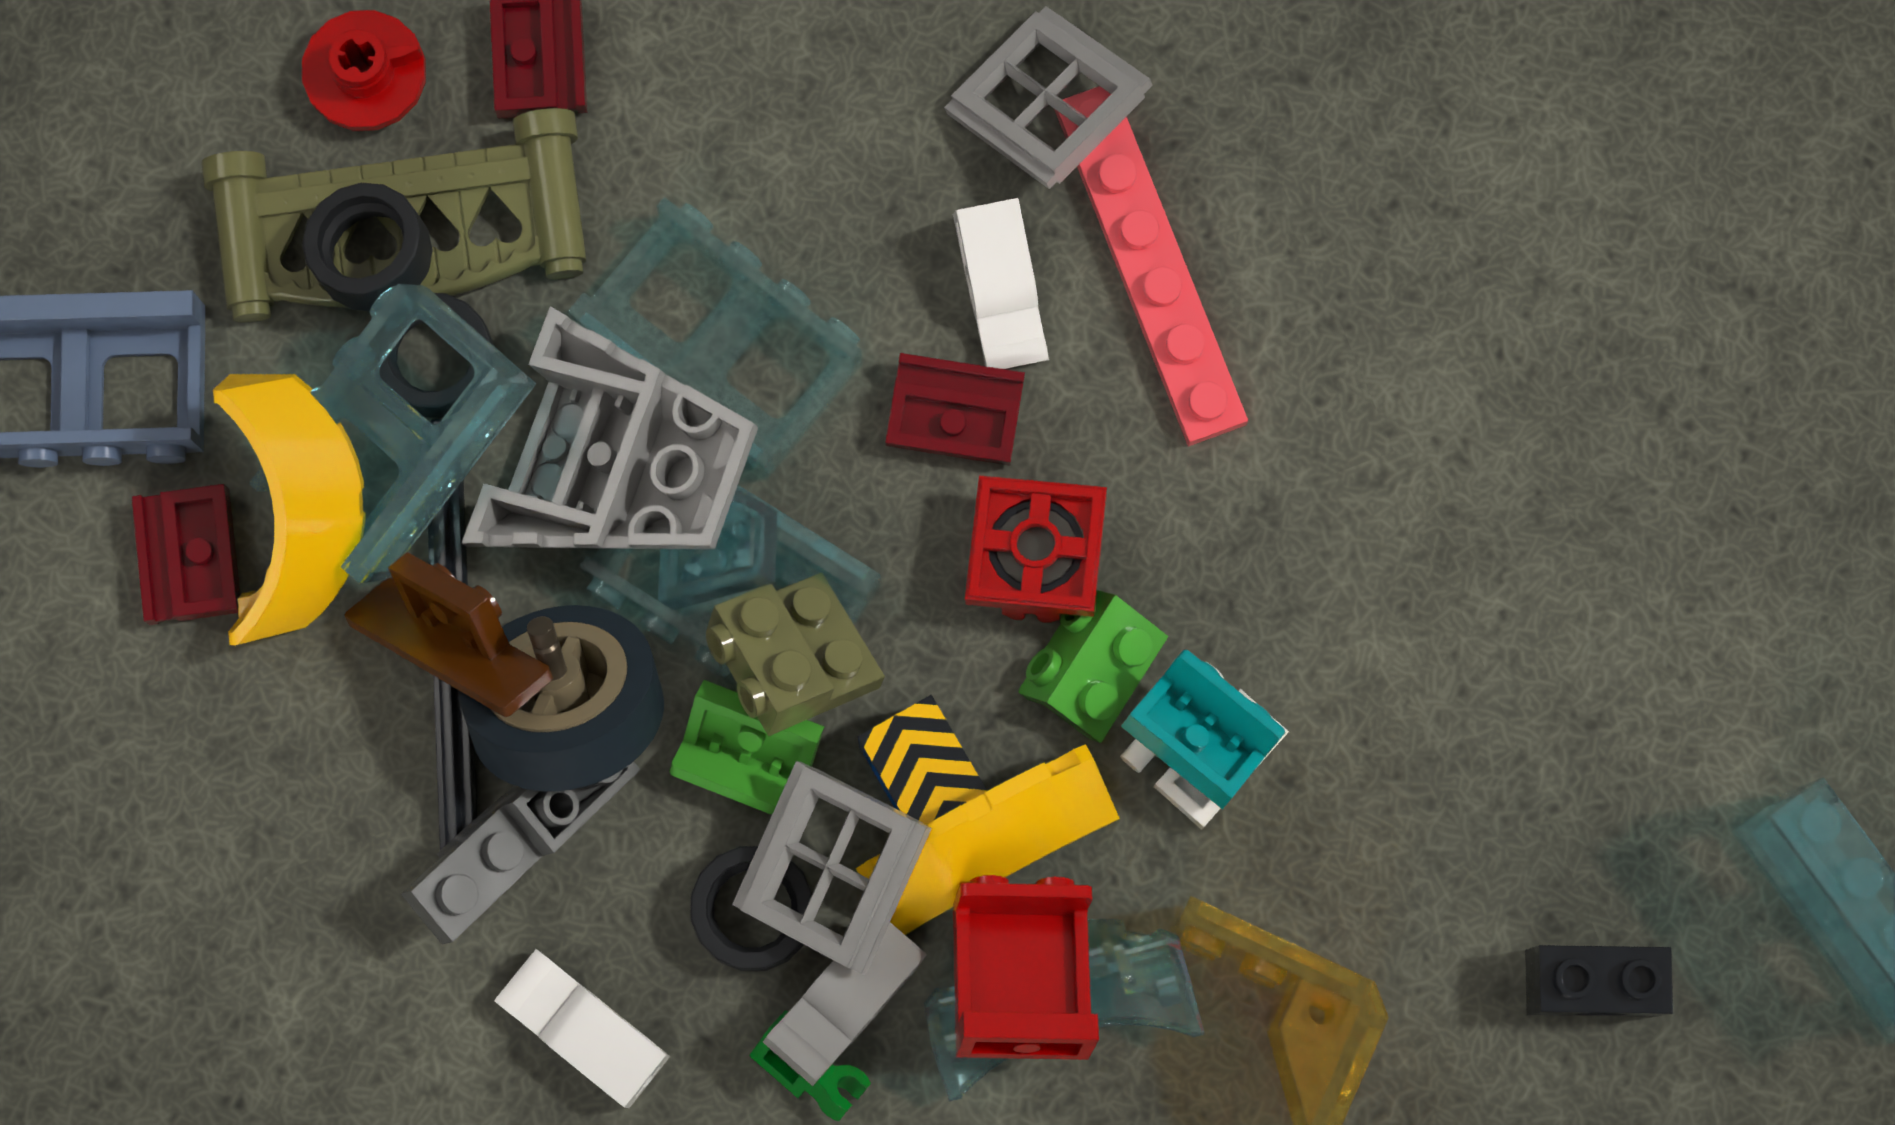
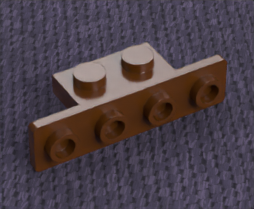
M408 552L388 567L392 578L384 580L344 614L350 627L504 717L511 716L553 679L548 665L509 644L498 619L502 615L501 608L486 589L479 585L472 588L457 580L443 565L439 563L430 565Z

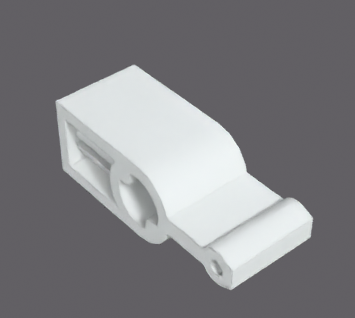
M1014 198L956 210L953 217L985 366L1008 369L1049 360L1019 199Z
M535 949L494 1000L624 1108L631 1107L670 1058L666 1052L537 949Z

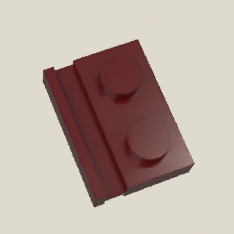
M490 0L494 109L497 118H515L529 111L550 108L578 111V114L588 113L582 0Z
M900 353L885 441L886 446L1010 466L1025 372Z
M225 484L160 492V495L146 497L142 495L132 496L144 622L149 625H155L163 621H184L238 613L240 586L229 488Z

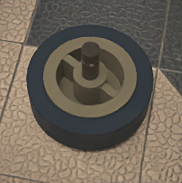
M567 605L546 608L519 617L502 627L510 645L548 665L553 676L552 681L511 716L504 717L459 691V703L476 753L485 767L495 776L509 784L535 791L577 789L595 784L620 772L636 760L652 742L660 727L664 712L663 690L650 645L644 634L623 616L592 606Z

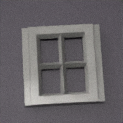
M1045 6L1039 13L1035 11L951 95L952 100L944 109L950 117L1050 189L1056 182L1060 184L1145 98L1144 94L1153 85L1149 77ZM1040 44L1069 64L1047 88L1017 68ZM1080 73L1111 94L1088 118L1058 97ZM1008 76L1037 96L1015 120L986 100ZM1048 105L1079 126L1056 150L1025 129Z
M796 761L732 905L841 965L861 974H867L932 828L816 768ZM819 798L848 812L829 858L799 843ZM859 818L889 833L869 879L839 864ZM793 855L823 870L803 915L774 900ZM833 876L864 891L844 937L814 921Z

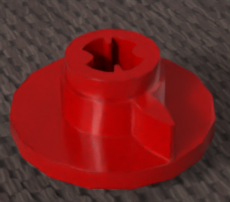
M376 10L349 11L328 20L310 38L302 57V84L312 106L330 123L351 131L380 130L400 121L418 103L426 84V58L415 34L398 18Z

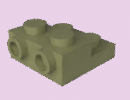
M822 572L777 591L771 583H768L717 604L713 608L706 629V641L709 650L719 664L723 665L726 663L737 682V693L743 709L751 718L757 717L768 736L875 691L882 685L885 675Z

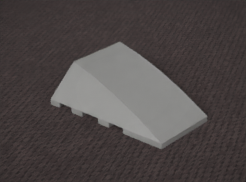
M550 306L528 364L549 381L509 489L506 490L483 484L462 544L466 547L715 550L758 427L753 422L692 387L680 383L666 375L659 368L633 356L616 346L612 341L593 330L586 329Z

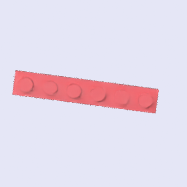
M1099 86L1062 100L1088 118L1111 94ZM1055 110L1067 139L1079 126ZM1126 116L1077 168L1189 447L1246 426L1248 418Z

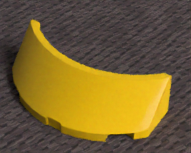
M229 374L213 389L214 403L219 404L235 421L247 437L260 461L268 482L274 513V545L271 563L266 569L263 585L257 591L245 592L239 596V618L228 631L229 645H239L306 628L324 612L339 593L353 569L363 540L366 521L362 497L364 480L351 440L341 422L335 423L327 410L311 394L313 389L295 374Z
M1086 744L1069 751L1047 764L1044 762L928 823L927 826L932 829L890 922L904 935H907L951 909L961 883H970L971 879L984 875H997L1006 878L1043 857L1119 820L1118 813ZM880 854L857 867L856 872L869 879Z

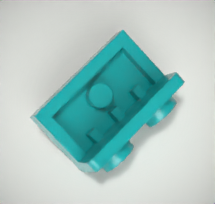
M1183 650L1177 656L1165 674L1121 725L1124 730L1222 810L1285 734V729L1272 719L1262 706L1251 702L1224 680L1213 666L1201 661L1188 650Z

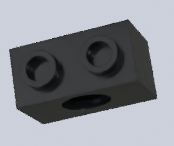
M1539 945L1525 950L1527 1015L1658 1017L1673 1014L1671 947Z

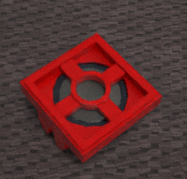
M979 475L965 592L966 605L1001 608L1003 615L1020 621L1025 618L1026 614L1037 615V619L1042 623L1057 621L1060 619V614L1094 617L1107 487Z

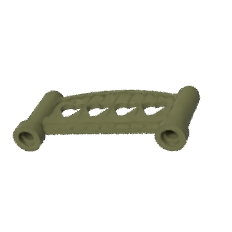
M550 108L529 111L516 116L513 119L516 142L514 145L267 178L265 156L258 152L230 151L204 158L201 161L204 188L213 191L226 306L228 310L232 311L233 321L245 323L269 319L271 317L270 307L277 301L348 308L331 298L307 265L298 272L286 270L283 266V256L304 216L309 219L318 204L336 190L361 182L384 184L403 194L419 216L427 200L430 199L459 232V243L454 249L440 251L436 247H432L433 252L429 272L417 291L409 297L419 293H446L451 296L463 294L511 277L531 266L540 265V267L545 268L546 278L552 280L568 279L582 275V264L586 262V252L571 144L578 140L575 113L568 109ZM493 191L521 223L522 232L520 237L514 242L505 243L495 238L487 246H477L470 240V231L489 192ZM376 217L397 242V250L391 258L379 260L370 255L362 263H352L346 259L345 249L358 224L356 222L344 231L335 245L333 261L338 271L346 277L361 279L378 274L392 264L400 252L403 243L402 230L394 220L387 217Z

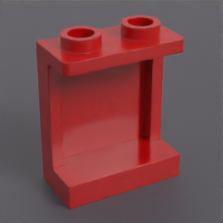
M997 875L979 876L971 879L970 883L960 884L953 903L956 1058L1089 1060L1099 1041L1098 1014H1091L1087 914L1092 902L1091 886L1075 885L1072 879L1065 877L1042 878L1036 881L1035 884H1009L1007 878Z

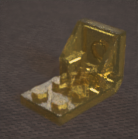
M1190 896L1179 906L1169 928L1182 935L1178 946L1209 961H1214L1215 957H1220L1221 954L1239 961L1241 966L1237 973L1264 987L1274 989L1275 985L1281 986L1282 982L1287 984L1266 1032L1292 1125H1342L1389 1019L1375 981ZM1310 1005L1324 1012L1321 1024H1317L1311 1019L1309 1014Z

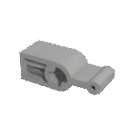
M890 922L867 974H861L833 960L803 997L771 1030L763 1043L808 1083L814 1086L844 1050L852 1044L913 975L927 954Z

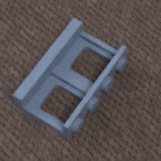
M193 290L0 296V360L45 359L50 362L52 367L50 431L0 432V458H18V464L22 466L44 468L58 465V456H82L83 463L110 466L122 463V455L146 454V460L149 462L175 464L184 462L186 460V453L204 452L205 305ZM163 355L176 358L178 362L177 427L103 429L104 366L109 359L113 357Z

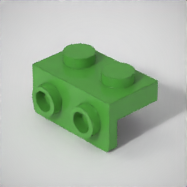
M1097 590L1094 617L1061 614V624L1047 646L1040 650L1030 661L1026 670V679L1019 688V694L1029 701L1044 705L1081 734L1101 743L1169 636L1117 595Z
M703 680L694 698L683 741L672 760L669 772L676 778L772 815L795 762H803L812 767L825 726L805 720L768 736L757 717L751 718L745 712L737 692Z

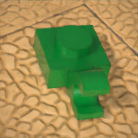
M785 1010L768 1028L749 1056L797 1099L806 1091L816 1100L824 1114L835 1121H840L852 1104L840 1095L837 1088L847 1090L851 1096L858 1100L871 1085V1082L864 1072L854 1066L831 1065L814 1086L808 1083L763 1043L766 1036L788 1013Z

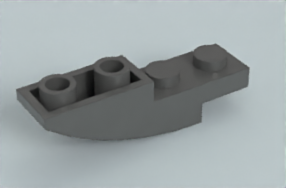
M633 761L623 770L607 779L592 785L565 791H535L514 785L437 853L439 859L401 893L402 897L441 944L453 942L542 856L556 852L640 771V768Z

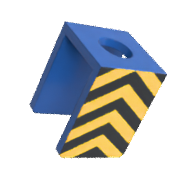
M932 694L857 736L859 748L893 807L923 822L925 825L986 792L983 782Z

